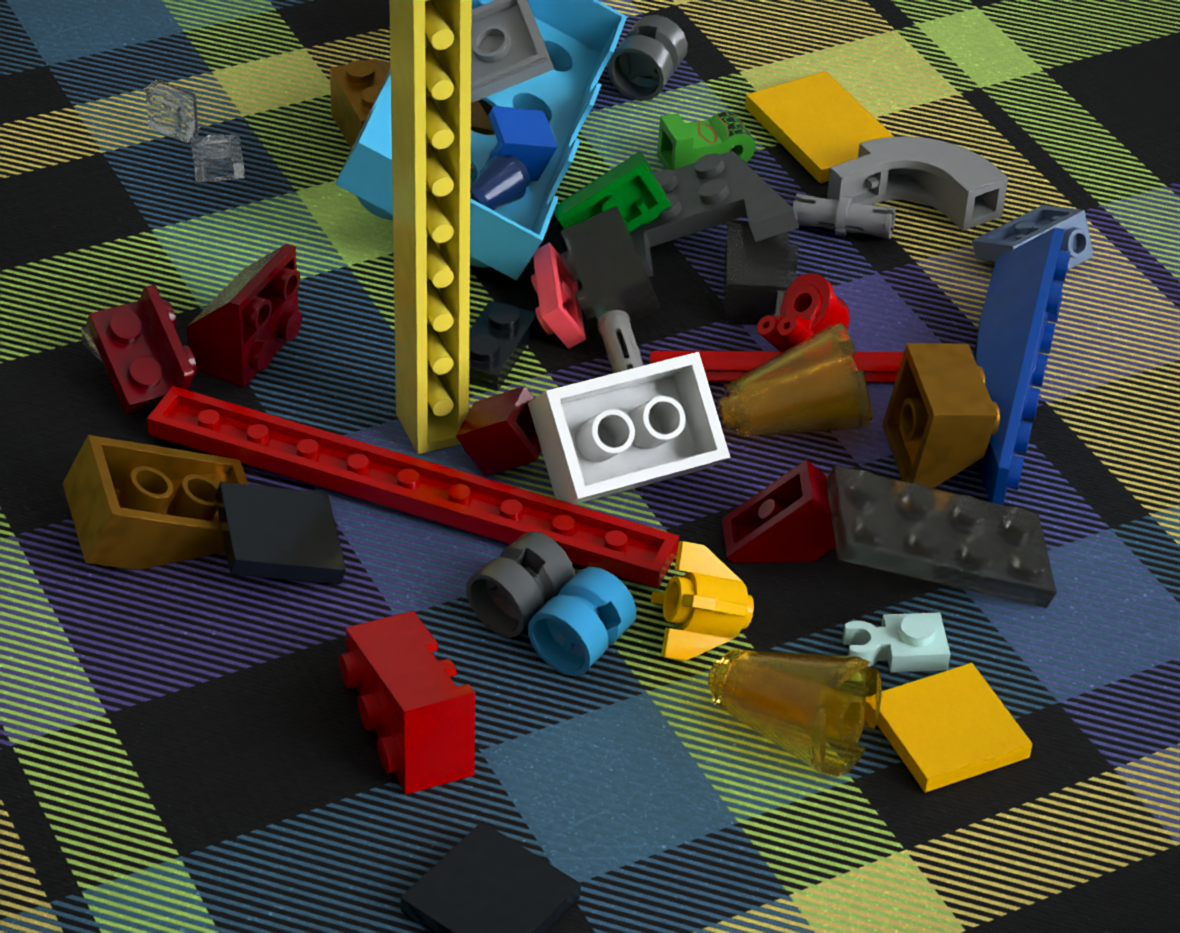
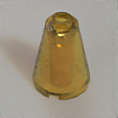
M842 323L830 325L724 386L726 396L717 399L726 430L735 427L740 437L858 429L870 425V421L873 420L866 381L863 371L857 370L851 355L856 353V350Z
M734 649L727 652L723 658L715 661L708 677V687L712 693L715 705L819 773L834 777L848 773L861 759L866 748L857 745L864 727L872 730L875 729L882 698L881 676L878 670L867 666L871 662L855 656Z

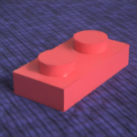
M549 242L538 248L533 255L535 274L531 275V281L539 299V306L535 308V312L544 331L549 335L555 333L563 344L570 349L586 340L577 276Z

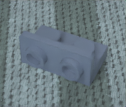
M1041 205L972 240L975 257L978 260L995 262L996 258L1052 228L1065 229L1061 250L1071 252L1067 269L1069 270L1093 256L1085 210Z

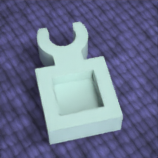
M940 612L883 615L881 627H875L873 624L865 621H851L844 625L843 644L849 645L848 667L863 669L873 666L877 661L888 660L890 673L948 670L951 654Z

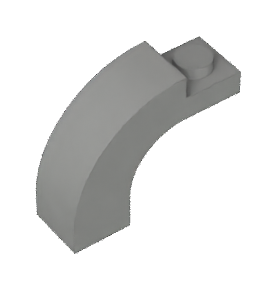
M886 137L860 143L858 158L830 167L827 199L839 200L841 196L852 197V202L869 205L888 200L921 202L942 212L964 231L1002 217L1008 177L987 159L952 143L923 137Z

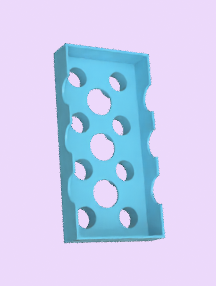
M472 0V9L494 0ZM528 0L554 69L485 97L482 100L489 103L492 107L500 106L544 111L558 148L539 180H530L526 192L520 200L491 210L470 198L471 266L480 268L492 267L517 281L544 239L559 199L555 196L556 191L573 162L580 143V139L577 136L594 106L602 85L598 83V80L614 53L627 18L624 14L598 0ZM391 67L335 183L337 186L356 195L360 203L368 211L388 220H393ZM471 130V165L473 169L470 172V183L485 166L498 143L495 134L484 135Z

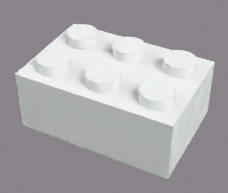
M699 352L547 390L528 402L555 498L574 505L704 470L730 458Z

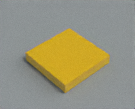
M973 663L875 693L868 697L867 711L925 793L1030 758L1033 743Z

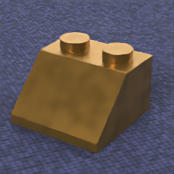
M906 343L882 426L908 497H920L983 458L991 435L996 434L999 428V407L990 398L985 386L983 368L977 366L969 344Z

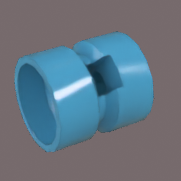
M589 566L581 569L562 587L557 596L552 597L532 617L528 623V636L540 658L551 668L566 675L578 676L584 674L604 654L608 646L613 645L636 620L637 608L633 596L625 584L616 576L602 568Z

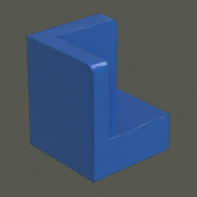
M493 106L489 113V118L498 143L489 159L494 156L513 155L525 165L530 180L538 181L558 148L545 112Z

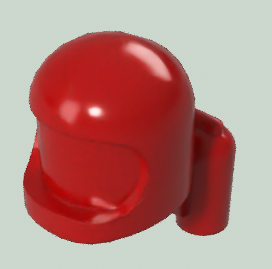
M804 274L797 277L787 289L782 300L780 316H764L757 324V331L778 351L798 350L802 353H807L816 348H826L839 342L845 336L850 326V311L847 304L835 295L832 285L827 279L819 274Z

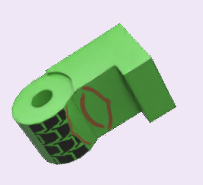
M721 112L715 114L709 120L685 123L679 113L660 116L657 156L665 169L675 170L693 164L701 157L709 154L720 155L733 151L745 163L754 155L756 149L754 139L740 118L732 112Z

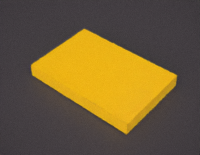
M827 71L746 94L745 108L820 184L829 181L830 167L858 158L860 143L879 138L894 137Z

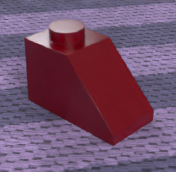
M808 460L793 468L722 518L726 557L733 563L814 562L831 549L843 544L846 539L856 533L850 494Z

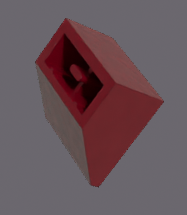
M286 243L244 268L187 326L188 346L193 352L198 371L244 388L259 371H263L269 366L273 356L287 341H292L297 336L302 323V314L298 308L300 273L297 270L295 246Z

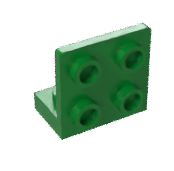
M638 152L562 201L555 207L554 214L585 259L588 260L597 253L613 247L620 238L640 225L648 224L655 220L662 211L671 206V203L642 152Z

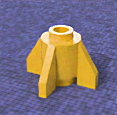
M679 541L675 570L688 573L683 577L673 576L668 582L665 593L652 592L650 603L663 605L665 620L675 623L678 628H665L661 657L687 661L736 638L742 629H746L752 620L754 601L752 596L748 595L744 582L705 545Z

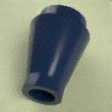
M506 154L490 158L471 182L470 198L491 210L520 200L524 196L530 182L527 168L513 155Z

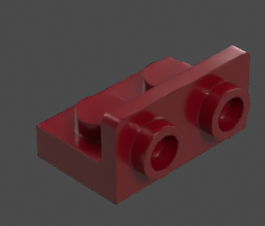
M155 284L143 288L139 301L89 314L86 323L125 415L156 407L172 386L189 390L197 372L196 361L190 347L182 345L175 330L176 317L172 305L168 300H162Z

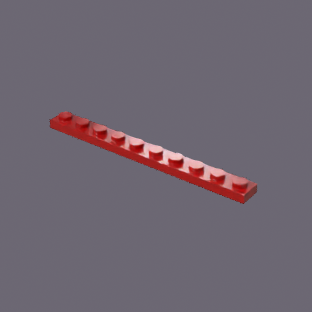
M176 386L170 388L147 418L148 435L217 456L239 459L241 463L502 542L512 544L521 535L530 531L543 533L553 539L565 551L572 563L585 567L602 568L615 576L659 588L677 555L679 535Z

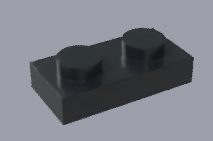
M491 300L488 302L469 331L470 384L494 391L499 390L537 331L538 319L535 312Z

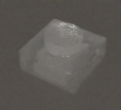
M156 79L145 88L149 128L185 143H188L199 134L196 94Z
M211 134L206 137L190 138L196 183L245 178L239 134Z

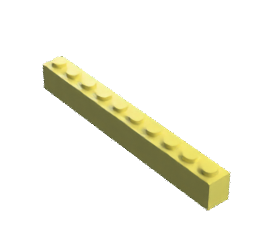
M389 0L396 415L417 454L461 444L456 438V434L469 413L472 0Z

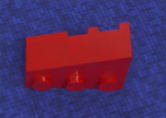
M414 611L347 627L346 653L339 655V667L347 689L356 687L359 694L358 708L363 725L367 731L375 729L379 737L377 739V747L382 766L387 774L395 772L405 795L468 778L475 774V691L469 684L458 687L455 685L450 677L457 675L456 666L450 658L437 661L433 653L438 651L437 641Z

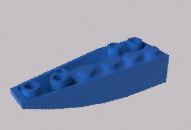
M1052 228L996 258L979 321L974 359L977 366L983 368L985 386L992 402L997 403L1000 412L998 431L996 434L991 435L984 457L977 461L991 508L1002 510L1007 488L1018 490L1024 458L1015 456V454L1026 455L1032 423L1023 420L1035 419L1040 389L1033 388L1032 385L1039 387L1043 385L1048 356L1039 353L1050 354L1056 324L1047 321L1056 323L1058 321L1063 297V283L1060 282H1065L1071 254L1069 251L1061 250L1065 229Z

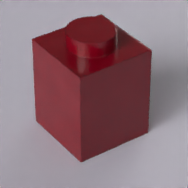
M526 386L474 402L456 434V438L463 446L465 452L472 458L485 477L535 462L542 451L528 406V402L533 400L534 397Z

